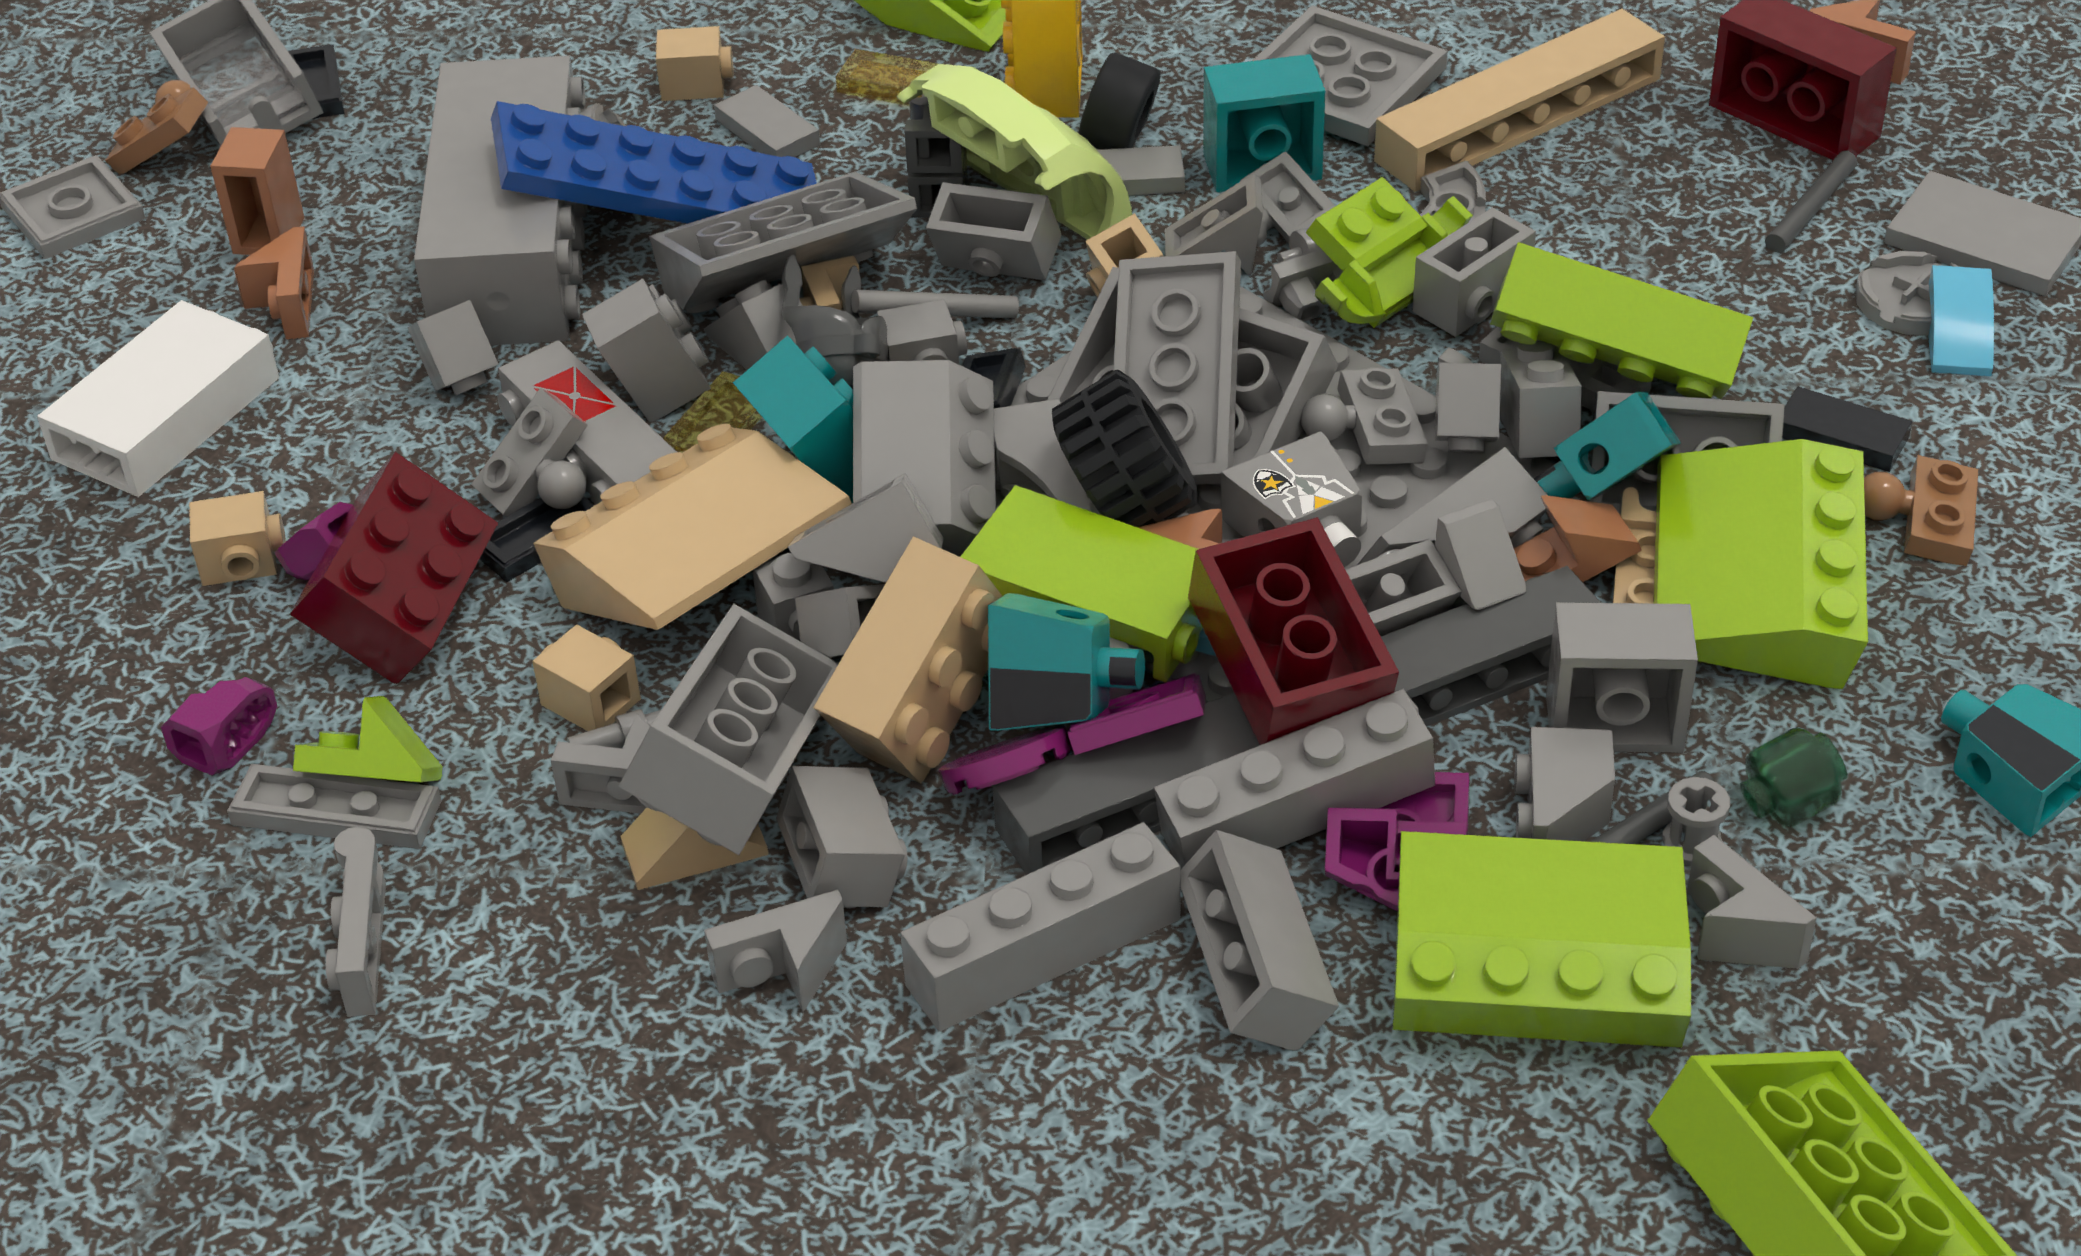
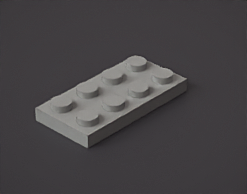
M1236 251L1119 260L1113 371L1118 369L1131 377L1148 397L1180 449L1196 485L1221 483V471L1233 467L1241 260Z

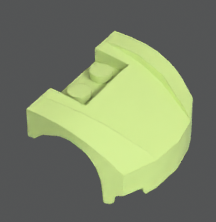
M938 64L912 80L910 86L897 95L898 100L907 103L924 94V97L928 98L931 126L966 148L967 165L1008 191L1047 195L1056 220L1087 240L1132 215L1128 192L1122 178L1090 142L1049 111L1032 104L1001 80L985 74L975 67Z

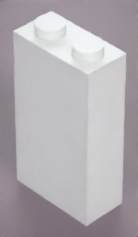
M181 300L37 416L50 459L134 496H141L279 379L273 346L269 334Z

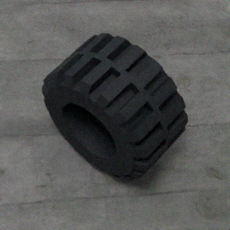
M1117 369L1052 408L1053 428L1060 447L1084 491L1101 515L1138 528L1176 518L1197 505L1196 483L1180 449L1148 397L1131 377Z

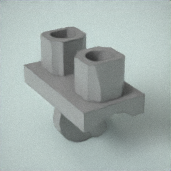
M1307 228L1293 231L1289 239L1290 249L1277 254L1278 263L1272 265L1271 288L1264 291L1263 295L1264 300L1277 307L1282 305L1287 313L1303 322L1317 318L1323 313L1325 305L1315 297V291L1320 282L1327 277L1333 282L1343 272L1306 234Z

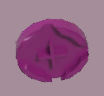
M1054 726L980 749L947 763L938 770L946 792L956 795L962 792V788L965 787L963 780L966 781L968 789L974 787L977 790L1039 769L1038 766L1045 763L1042 753L1048 752L1051 749L1056 760L1062 759L1070 753L1072 746L1065 726Z

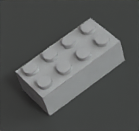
M733 604L651 724L618 787L637 797L649 809L663 812L697 831L709 843L723 846L740 855L821 715L813 707L839 663Z

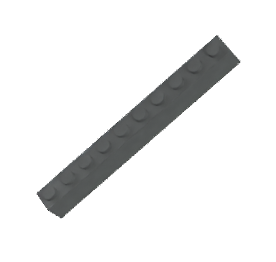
M1568 566L1525 581L1526 592L1522 595L1481 610H1474L1468 604L1381 636L1399 671L1394 692L1402 689L1405 690L1419 708V715L1427 727L1547 680L1556 602H1601ZM1231 693L1205 703V711L1202 716L1077 755L1072 753L1062 759L1039 766V769L993 785L995 829L1027 875L1142 822L1153 833L1161 831L1154 791L1155 786L1260 746L1235 693Z

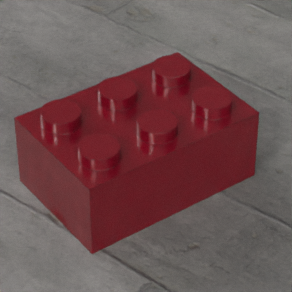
M1742 0L1720 17L1709 106L1831 160L1841 151H1849L1857 157L1881 137L1897 47L1784 0Z
M394 452L361 489L291 610L290 615L390 682L398 684L432 650L498 522L403 456Z
M1318 517L1195 551L1188 599L1260 745L1394 693L1399 671Z

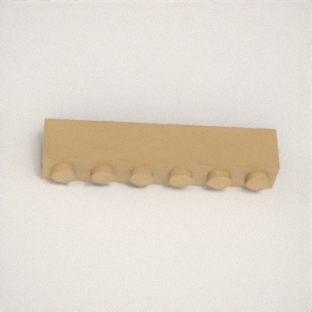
M1624 9L1617 10L1376 118L1374 162L1413 191L1421 190V177L1464 161H1468L1473 166L1659 80L1665 36Z

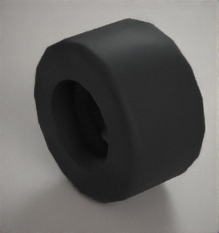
M1119 53L1109 54L1090 92L1081 118L1078 134L1099 150L1132 148L1146 124L1160 83V70Z

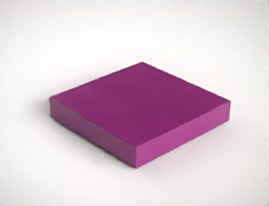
M1193 673L1110 699L1108 708L1094 719L1071 722L1068 736L1074 754L1084 753L1204 715L1206 694L1200 676Z

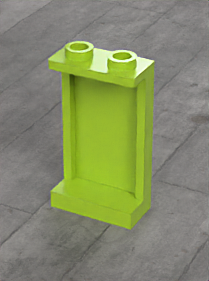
M1015 485L960 556L979 565L1002 596L1007 593L1021 594L1104 613L1109 617L1111 638L1147 650L1153 654V678L1167 682L1180 662L1187 664L1191 660L1198 645L1200 631L1203 627L1188 599L1195 551L1197 550L1195 547Z

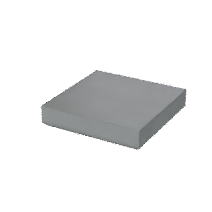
M98 155L0 192L2 209L44 259L146 219L140 202Z

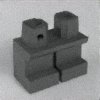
M922 94V97H916L909 101L910 120H906L904 130L908 192L910 196L915 198L917 210L910 218L930 217L943 182L960 185L968 184L966 148L931 126L928 98Z

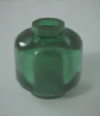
M1795 727L1747 754L1745 769L1748 779L1740 783V789L1750 809L1758 818L1770 814L1779 824L1785 827H1793L1839 802L1842 796L1841 782L1848 778V773L1838 750L1825 734L1819 732L1813 735L1803 728Z

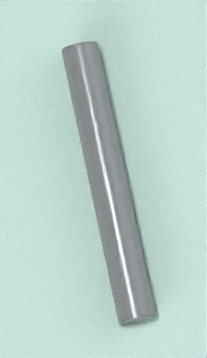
M854 290L851 297V307L854 313L877 314L879 310L945 299L951 316L1016 318L1019 312V301L1017 296Z

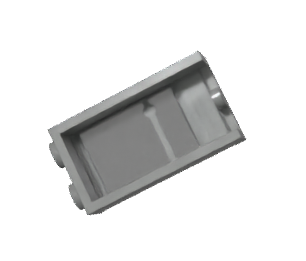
M209 0L149 32L176 79L187 82L190 85V89L194 87L208 101L200 116L220 147L231 127L284 130L287 133L324 113L305 75L252 0Z

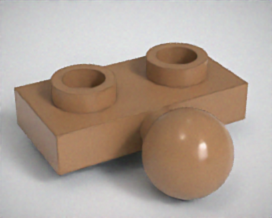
M181 80L165 82L157 90L155 104L148 111L147 117L140 120L137 116H133L117 129L113 135V139L117 144L105 161L118 174L128 172L187 135L205 109L208 101L194 87L190 89V85L187 82Z
M1917 455L1910 475L1909 490H1906L1902 482L1891 473H1870L1864 477L1865 516L1872 520L1883 521L1893 518L1898 513L1907 515L1904 553L1944 563L1967 566L1974 549L1978 469L1963 466L1954 461L1938 460Z

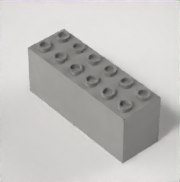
M570 55L440 63L414 256L425 316L427 318L471 300L490 345L555 342L557 340L569 341L570 319H580V297L578 286L575 284H582L583 282L582 259L579 250H585V230L582 217H587L588 206L501 189L491 116L497 101L515 105L529 104L540 110L571 116L579 115L581 109H585L583 77H573Z

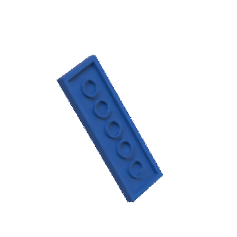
M497 101L491 116L501 189L689 224L817 184L812 163L804 162L792 156H773L753 152L742 146L728 147L699 141L691 136L677 137L647 131L636 125L622 126L596 121L585 115L571 116L540 110L529 104L515 105Z

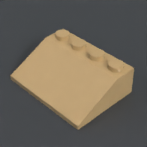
M719 424L700 433L697 436L698 443L683 453H670L652 462L649 466L650 473L635 482L627 481L608 488L600 496L602 502L587 511H576L560 517L552 523V532L533 544L563 608L659 630L787 549L798 534L851 505L849 495L759 431L732 428L730 424Z

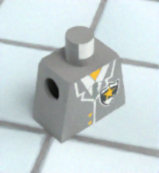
M1321 431L1221 471L1222 519L1242 536L1246 537L1318 517L1343 566H1347L1358 556L1361 550V541L1358 538L1361 534V489L1328 438Z

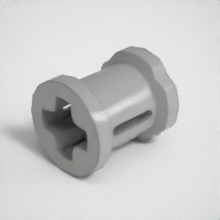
M1691 777L1675 783L1669 791L1667 803L1672 820L1663 830L1662 841L1664 846L1682 847L1684 865L1691 866L1694 847L1713 835L1722 841L1719 827L1729 815L1730 797L1726 789L1720 784L1707 778ZM1708 800L1711 801L1710 811L1706 810ZM1682 832L1685 833L1683 846L1680 844Z

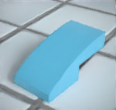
M1932 265L1929 279L1932 320L1928 334L1931 372L1992 376L1994 357L1992 270Z

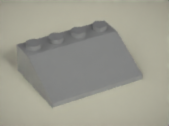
M855 171L649 236L664 294L666 293L670 300L676 299L683 310L686 309L687 313H700L717 307L719 305V298L739 293L763 280H766L769 288H771L770 282L782 279L785 261L793 254L796 255L800 269L801 266L847 256H854L857 262L869 259L873 256L872 249L888 245L892 242L917 210V205L914 197Z
M1112 268L1048 400L1059 398L1060 403L1113 372L1119 268ZM1239 308L1233 466L1295 442L1304 430L1300 420L1306 402L1315 395L1326 393L1338 367L1325 335ZM1221 483L1212 484L1221 488Z

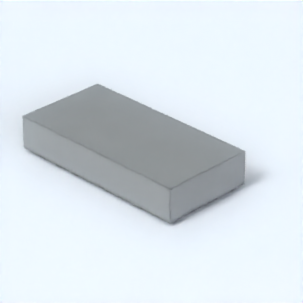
M758 85L714 104L716 121L759 153L779 157H797L820 145L819 129Z
M1181 145L1097 150L1122 178L1128 196L1185 193V173Z

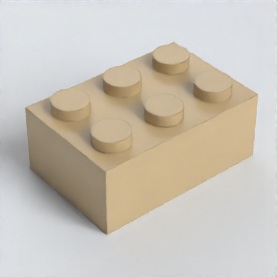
M913 536L813 708L858 754L922 783L930 769L938 766L945 757L949 748L950 734L963 711H968L980 695L982 678L988 670V605L1001 598L1002 595L979 565Z

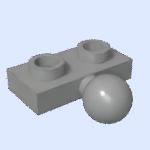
M1286 151L1240 180L1241 182L1254 173L1261 179L1263 217L1257 247L1265 242L1267 231L1272 227H1275L1289 243L1290 235L1293 231L1302 228L1308 229L1317 217L1335 207L1332 201Z
M1371 367L1359 370H1341L1337 387L1341 400L1330 394H1318L1311 397L1302 410L1301 426L1308 436L1321 431L1329 441H1332L1342 435L1345 429H1353L1366 465L1424 463L1428 442L1398 368L1384 369Z
M540 387L471 485L505 516H509L532 503L538 494L547 505L556 509H568L575 506L582 500L586 492V479L582 470L577 465L569 461H563V459L588 424L557 396Z

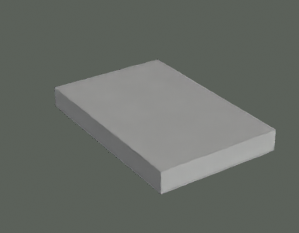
M1929 171L1888 225L1884 244L1905 251L1926 252L1937 256L1936 261L1948 265L1951 262L1959 267L1991 269L1992 279L2046 297L2081 246V218Z

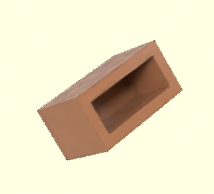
M231 127L210 167L232 254L251 255L291 228L300 227L305 217L285 131Z

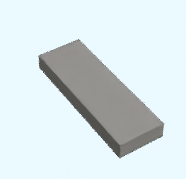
M251 763L227 812L231 825L329 838H336L340 832L348 828L364 827L374 834L376 844L420 849L442 800L439 787L364 777L293 771L292 768Z

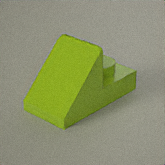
M384 696L365 697L363 699L360 742L359 734L320 731L318 742L295 744L293 771L420 783L441 780L443 766Z

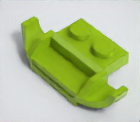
M1383 177L1379 178L1317 217L1306 231V234L1343 271L1333 282L1328 277L1321 281L1315 291V297L1323 305L1328 304L1340 318L1349 323H1369L1373 328L1377 327L1413 302L1416 257L1469 223L1473 215L1452 196L1432 216L1429 213L1421 216L1404 199L1400 192L1394 189Z

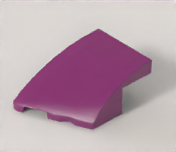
M1435 772V786L1378 809L1328 808L1325 876L1398 911L1401 831L1468 835L1469 773Z

